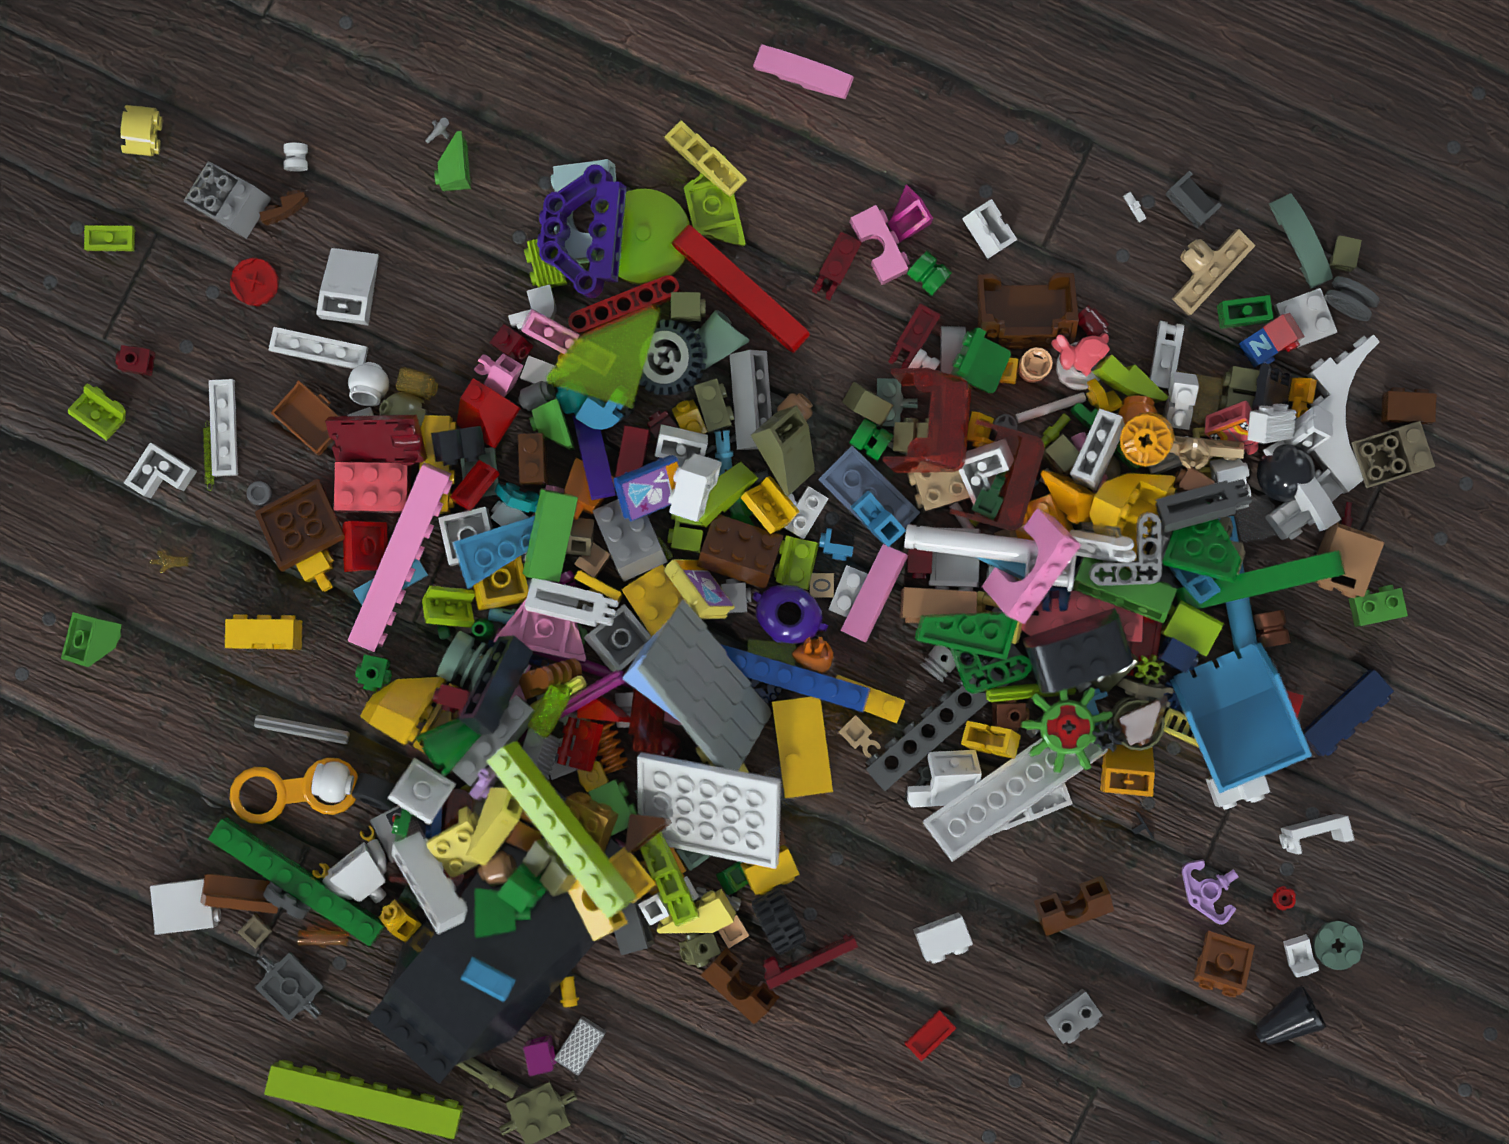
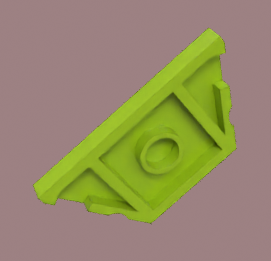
M700 173L696 179L684 186L692 227L705 238L746 246L734 194L729 197Z

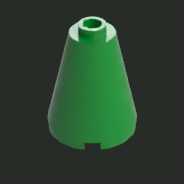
M456 718L420 733L416 736L418 743L423 740L422 743L425 746L422 747V750L437 770L440 768L444 769L441 774L446 776L481 735L476 734Z

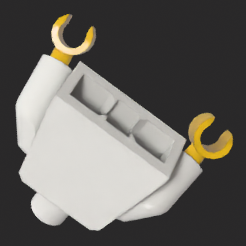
M369 826L372 831L370 837H365L364 832L360 831V836L368 841V844L363 842L332 868H329L327 864L320 863L319 865L323 868L322 875L317 870H313V875L316 878H323L324 885L342 898L348 900L355 899L360 902L369 895L375 903H378L386 896V892L380 886L386 881L384 874L387 871L385 853L379 841L375 839L376 833Z

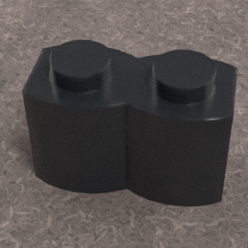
M482 426L431 433L435 462L443 461V466L458 464L457 459L464 458L465 462L478 461L480 455H486Z

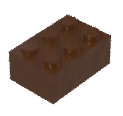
M719 514L711 522L697 566L766 589L783 535L777 533L770 534L765 529Z

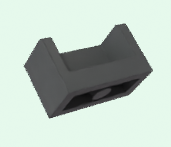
M1189 171L1165 195L1198 229L1222 204L1218 202L1215 205L1190 178L1193 173Z

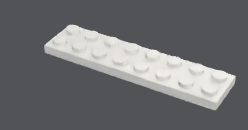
M1068 721L1062 725V729L1066 730L1067 734L1073 728L1072 725H1068ZM1041 738L1016 755L1015 759L1012 758L923 821V824L953 862L1082 771L1083 768L1079 764L1075 753L1066 754L1064 767L1060 773L1053 772V763L1056 758V752L1049 747L1045 748L1039 755L1030 757L1028 754L1033 746L1042 741ZM1090 743L1084 749V752L1090 760V764H1092L1108 752V749L1102 752L1100 747Z

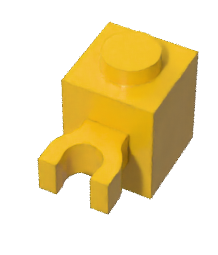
M328 549L322 550L296 564L304 581L311 582L316 579L320 589L324 592L333 588L325 574L334 569L331 563L334 559Z

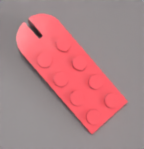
M1071 591L1067 611L1060 612L1059 599H1052V611L1045 612L1042 610L1041 600L1034 610L1038 611V616L1030 615L1025 624L1022 623L1021 630L1028 636H1032L1115 608L1120 615L1128 642H1142L1143 616L1084 593Z

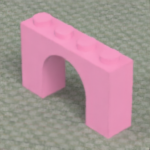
M1038 508L1024 526V529L1036 541L1038 546V557L1032 571L1027 577L1018 582L1012 575L995 567L981 586L1007 616L1023 624L1028 620L1081 546L1055 517Z

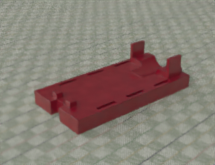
M417 415L331 416L325 420L329 438L335 440L332 449L336 462L402 463V465H413L415 462H425L427 459Z
M845 934L843 938L781 968L775 956L763 960L766 969L764 978L771 990L858 948L853 934Z

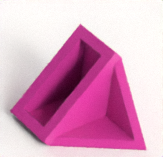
M906 185L888 225L895 232L900 243L931 225L933 217L921 197Z

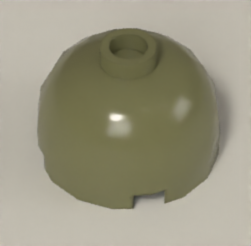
M396 392L381 403L379 415H417L421 427L425 417V409L422 408V403H425L423 399L412 393Z

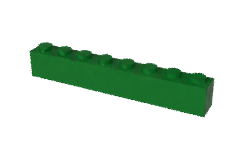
M221 819L208 838L209 841L369 947L376 942L385 928V925L376 915L355 901L336 895L324 885L323 880L314 877L311 872L231 819Z

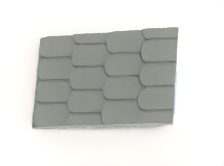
M683 599L669 620L642 647L623 676V679L677 719L715 767L739 771L772 713L769 706L750 686L752 683L730 660L725 649L706 629L707 625Z

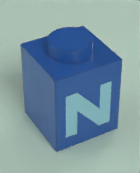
M1264 328L1239 343V346L1254 368L1259 364H1270L1275 360L1273 355L1278 353Z

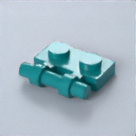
M509 482L506 485L497 483L494 492L506 506L528 513L529 511L536 513L539 495L535 491L523 493L520 491V487Z

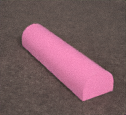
M533 309L528 313L521 327L522 332L604 376L607 375L617 357V354Z

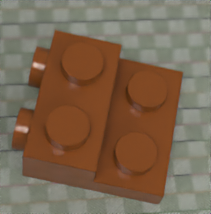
M1208 931L1205 935L1201 956L1197 961L1193 981L1199 982V987L1206 990H1212L1213 987L1221 989L1222 994L1228 997L1241 995L1246 989L1255 945Z

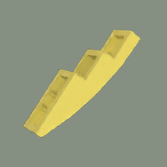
M682 120L664 136L665 140L729 197L747 181L719 151L711 147L700 135L695 134Z

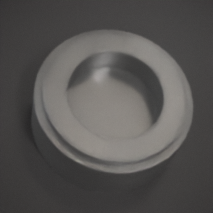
M256 481L249 485L247 498L252 504L262 506L271 500L272 490L268 484Z

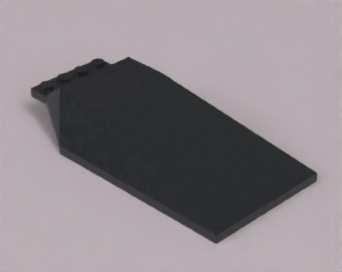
M550 783L565 803L567 797ZM520 820L521 823L527 825L528 827H533L532 825ZM610 836L604 855L609 860L623 847ZM504 841L496 851H504L508 855L511 854L515 859L517 869L528 854ZM639 862L640 865L651 877L649 870L641 862ZM481 864L467 870L454 883L457 897L462 898L467 906L464 922L437 934L428 916H426L422 920V925L406 943H403L384 997L367 1019L439 1084L457 1064L511 1041L597 942V940L593 941L568 891L553 896L547 890L535 905L530 908V920H516V931L476 938L475 889L500 892L504 884L493 887L487 881H482L478 870ZM472 957L516 979L505 1002L461 980Z

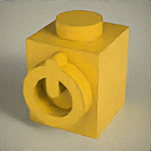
M395 899L390 905L383 907V911L378 917L391 934L405 943L422 925L409 908Z

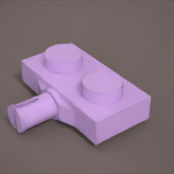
M491 766L486 770L481 769V773L478 772L480 779L469 793L480 802L483 799H487L490 788H494V784L500 779Z

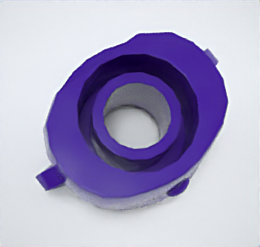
M793 585L771 586L762 594L755 591L752 596L757 602L755 609L759 624L776 642L803 643L807 638L810 637L812 639L815 637L818 631L826 632L829 626L822 623V610L817 601L800 587ZM790 602L799 607L801 617L796 624L785 625L780 622L777 612L782 604Z

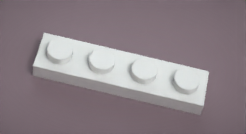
M273 327L268 349L275 353L351 369L363 365L366 362L368 347L277 327Z
M209 380L212 476L238 475L235 380Z

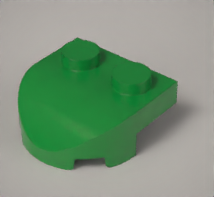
M404 808L402 809L401 816H395L392 833L396 834L395 841L406 838L410 820H420V818Z

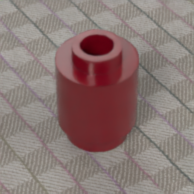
M1088 305L1078 314V326L1087 336H1100L1102 333L1107 334L1109 332L1107 327L1110 324L1096 308L1092 309Z

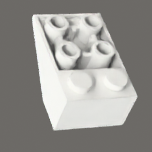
M331 248L320 288L316 313L321 319L369 325L379 254Z

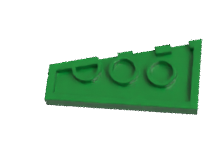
M1004 612L921 615L915 639L925 643L1007 660L1018 621L1007 616Z

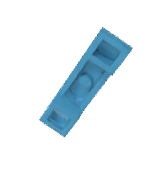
M1168 566L1199 604H1202L1221 591L1209 576Z

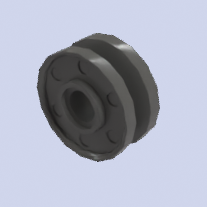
M1337 276L1332 282L1336 290H1328L1324 296L1325 300L1336 310L1360 321L1370 320L1372 311L1369 308L1378 306L1380 302L1379 297L1364 285L1352 279Z

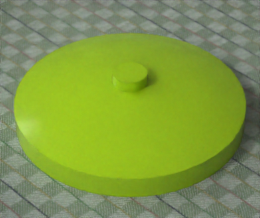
M635 189L626 192L618 276L620 279L629 283L643 285L663 276H672L684 264L686 258L674 248L671 242L686 225L690 224L684 210L673 198L653 189ZM609 204L606 206L602 213L607 211ZM602 227L599 232L606 231V227Z

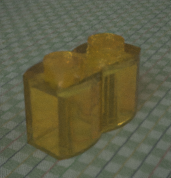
M401 367L396 384L398 391L411 393L430 400L431 396L435 397L438 388L435 377L430 373Z

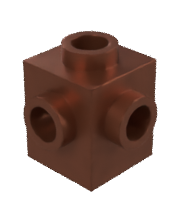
M1020 700L992 702V726L1011 729L1017 732L1021 728L1020 722L1029 720V708L1026 706V703Z

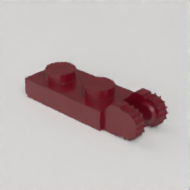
M840 232L819 273V278L812 292L817 294L822 288L823 281L827 279L833 282L825 299L830 301L838 285H841L862 242Z
M920 303L897 341V347L888 362L891 364L896 362L901 349H904L910 353L901 365V370L906 372L914 356L924 345L941 315Z

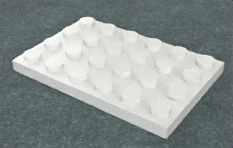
M642 752L637 757L638 815L671 820L672 823L661 831L669 847L776 869L779 864L780 779Z

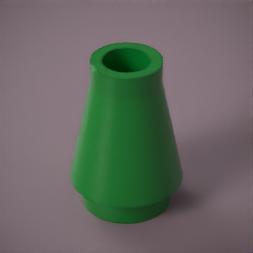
M478 618L474 621L470 632L475 640L485 642L493 636L494 626L490 620ZM483 625L484 631L479 634L477 627Z

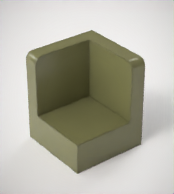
M1338 236L1334 254L1328 259L1329 267L1347 272L1353 271L1357 266L1362 240Z

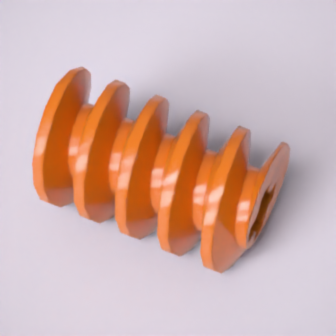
M614 721L602 724L604 727L596 756H602V759L599 761L601 765H605L603 769L605 774L628 767L623 766L628 758L619 756L625 749L616 747L621 742V739H613L618 733V730L610 729L615 724Z

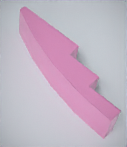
M762 44L753 65L756 70L777 75L782 80L801 84L803 88L846 99L854 79L852 75L827 65Z

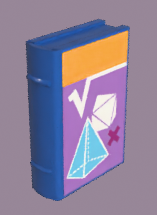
M669 455L659 458L657 461L613 478L625 519L629 518V521H634L671 505L669 497L672 490L676 487L674 475L677 468H680L677 457Z

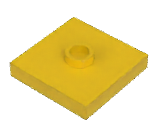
M582 571L577 572L575 579L591 587L589 591L604 594L620 603L623 598L621 592Z

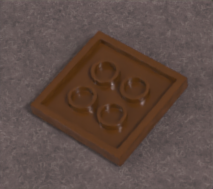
M319 479L255 511L276 564L282 572L345 539L344 531Z

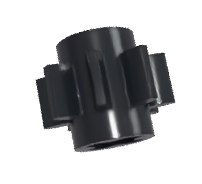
M1102 721L1099 724L1100 729H1094L1092 732L1096 736L1093 744H1098L1102 752L1108 748L1114 752L1117 748L1116 744H1121L1124 740L1119 737L1123 729H1118L1114 725V721L1107 725Z

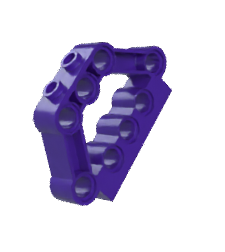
M597 164L588 166L580 177L558 192H551L546 196L543 210L540 211L539 215L541 234L537 238L541 259L552 267H556L573 282L576 291L588 298L599 296L603 291L604 282L618 283L627 188L620 182H613L611 173ZM598 174H602L601 181L594 184L595 177ZM593 198L591 210L594 213V221L589 225L592 244L586 252L587 259L590 261V268L587 271L568 254L565 248V241L570 237L571 233L570 227L567 224V217L571 215L572 211ZM562 201L561 209L555 211L556 204ZM608 203L607 211L601 213L602 205ZM560 225V231L553 235L555 226ZM602 227H606L605 235L599 237V230ZM554 249H558V255L551 259V252ZM604 250V257L597 261V254ZM592 279V286L589 289H585L586 281Z

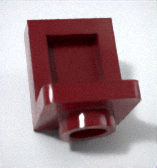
M505 324L502 325L489 342L520 364L533 348V345Z

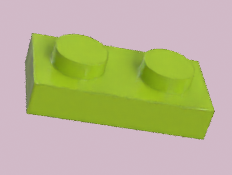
M85 226L84 249L86 251H134L135 227Z

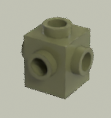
M688 933L685 935L686 939L679 942L681 948L679 953L682 960L687 965H696L697 968L709 964L710 958L721 954L713 933Z

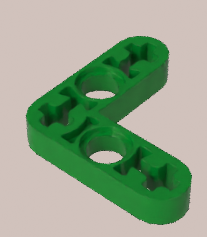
M950 648L963 686L969 693L973 694L1021 680L1030 673L1032 668L1030 660L1022 655L982 667L978 654ZM963 653L970 654L973 658V663L964 665L960 661V655ZM1017 662L1020 665H1025L1023 673L1017 669L1010 673L1012 677H1009V669L1014 668ZM995 668L1002 670L1004 678L999 681L993 679L991 670ZM983 672H986V680L981 681L978 687L975 684L969 683L972 676L975 679H980L985 675Z

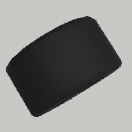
M360 773L351 795L372 807L391 810L395 802L388 799L396 784L372 774Z

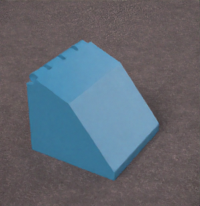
M1254 642L1239 648L1242 656L1240 659L1237 658L1235 651L1216 658L1220 666L1216 669L1212 660L1194 667L1197 677L1193 678L1190 670H1188L1187 673H1179L1174 676V679L1170 680L1219 794L1312 756L1280 676L1261 643L1255 644Z

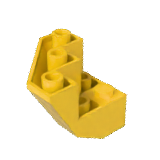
M1127 473L1104 482L1094 497L1089 513L1096 534L1115 537V539L1119 537L1130 538L1134 544L1130 550L1135 551L1136 558L1134 561H1137V519L1146 512L1153 513L1159 517L1156 510V499L1175 494L1176 488L1173 486L1176 477L1171 475ZM1148 517L1146 522H1143V526L1148 529V535L1142 534V538L1151 537L1152 535L1150 534V527L1155 525V521L1150 520V517ZM1146 542V543L1143 545V552H1144L1145 554H1147V551L1145 550V548H1146L1148 542Z
M442 677L396 679L372 695L360 717L402 744H408L409 741L413 742L420 730L416 728L418 723L423 722L424 719L428 720L434 710V707L431 705L436 688H440L441 684H446L447 680Z

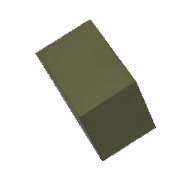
M853 382L842 401L852 411L880 426L883 425L894 406L856 382Z

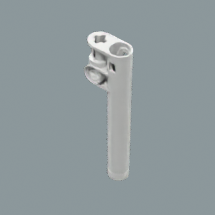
M907 524L904 548H917V550L1025 563V577L1029 575L1037 561L1038 546L1035 540L926 526L917 527V525ZM1076 553L1054 582V586L1067 587L1068 591H1072Z

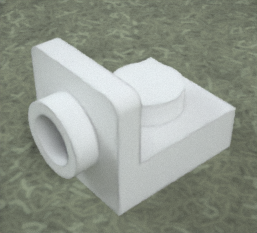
M1318 469L1315 473V478L1332 502L1344 491L1329 475L1331 473L1329 469L1322 472Z

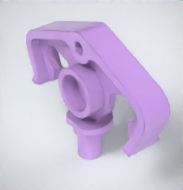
M1200 859L1185 863L1182 866V876L1188 903L1217 924L1227 923L1236 911V908L1229 904L1224 907L1222 914H1217L1213 903L1220 898L1222 888L1228 890L1229 883L1238 878L1236 872L1231 870L1224 876L1217 874V880L1207 878L1198 882L1191 876V871L1203 869L1205 866L1204 860Z

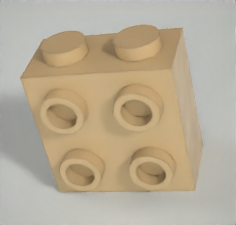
M957 451L910 466L911 471L907 472L911 486H916L918 494L914 495L918 509L922 508L923 512H928L970 499L956 465V461L959 458Z

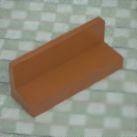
M205 874L200 900V903L204 906L276 914L278 908L263 896L266 887L270 883L268 880Z

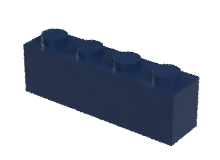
M1375 669L1366 671L1302 730L1306 743L1318 756L1331 755L1338 748L1336 744L1344 738L1346 740L1351 737L1356 731L1354 728L1360 722L1363 724L1373 716L1372 711L1377 706L1383 707L1390 701L1391 697L1389 695L1394 690Z

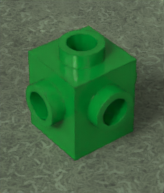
M364 654L362 663H358L355 677H358L357 683L364 684L363 689L377 692L378 688H384L385 684H389L391 681L392 670H389L391 660ZM373 670L376 671V676L374 678L372 677Z

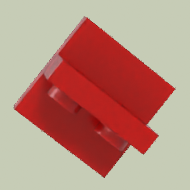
M344 522V572L377 571L388 546L387 522Z

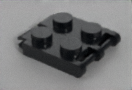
M1263 363L1260 366L1259 376L1256 379L1257 389L1252 409L1259 410V406L1273 407V404L1288 405L1292 375L1289 373L1283 374L1280 369H1272L1269 364Z

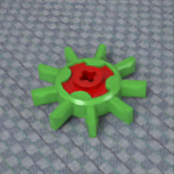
M1092 687L1087 689L1079 702L1068 699V689L1058 691L1059 702L1053 705L1048 704L1037 693L1031 697L1033 702L1044 713L1040 721L1026 720L1020 722L1021 728L1040 730L1042 741L1030 749L1028 752L1030 757L1039 755L1045 748L1049 747L1056 752L1053 772L1060 773L1064 767L1065 755L1073 753L1077 756L1079 764L1084 770L1091 768L1090 760L1086 756L1084 749L1096 740V736L1092 734L1095 724L1097 722H1105L1113 717L1112 712H1101L1093 716L1086 708L1094 696L1095 689ZM1066 721H1068V725L1073 727L1072 730L1068 731V734L1066 730L1062 729V725L1066 724Z

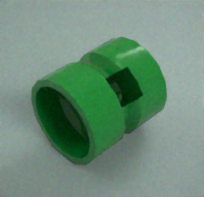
M926 251L910 268L907 275L916 283L922 282V288L933 296L950 277L952 272L943 264L937 265V259L930 252Z
M865 418L849 443L859 450L866 449V454L878 461L894 435L883 428L878 430L877 424ZM872 436L878 440L876 444L869 442Z

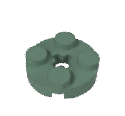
M1335 920L1324 923L1318 932L1315 933L1312 947L1316 958L1323 965L1334 970H1344L1359 962L1363 950V942L1354 926ZM1338 938L1344 944L1339 952L1332 948V944Z

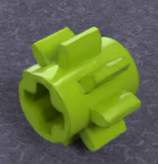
M1153 654L1150 656V659L1142 655V661L1135 665L1138 668V673L1135 674V677H1144L1143 683L1147 685L1150 680L1159 683L1158 678L1160 675H1165L1161 669L1165 663L1162 661L1156 662L1157 657ZM1149 665L1153 666V667L1150 669V670H1151V674L1146 673V672L1149 670V668H1148Z

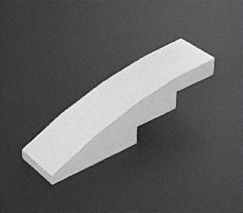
M1277 441L1263 451L1266 456L1273 455L1275 448L1285 443ZM1315 476L1307 484H1298L1295 499L1302 512L1310 511L1319 531L1326 530L1341 520L1331 500Z
M1065 783L992 834L1010 829L1027 821H1032L1073 804Z

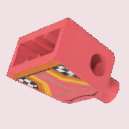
M1246 400L1206 416L1205 434L1210 439L1244 442V451L1248 455L1254 454L1259 448V442L1247 440L1249 416L1252 409Z

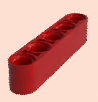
M667 275L573 312L569 316V327L580 335H586L671 301V293L663 292V285L665 283H673L675 285L673 292H679V283L675 277ZM645 291L653 294V298L649 302L640 300V295ZM620 301H629L631 303L630 308L627 311L619 310L618 304ZM600 309H606L609 312L604 320L596 318V312ZM577 318H584L586 320V325L581 329H577L573 325Z

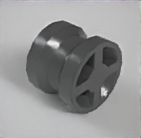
M1008 414L998 416L992 425L993 435L1000 440L1011 438L1017 430L1016 420Z

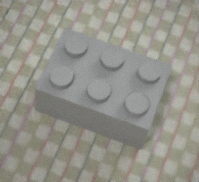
M619 499L593 510V514L623 582L668 562L647 515L634 521H629V518L625 519Z

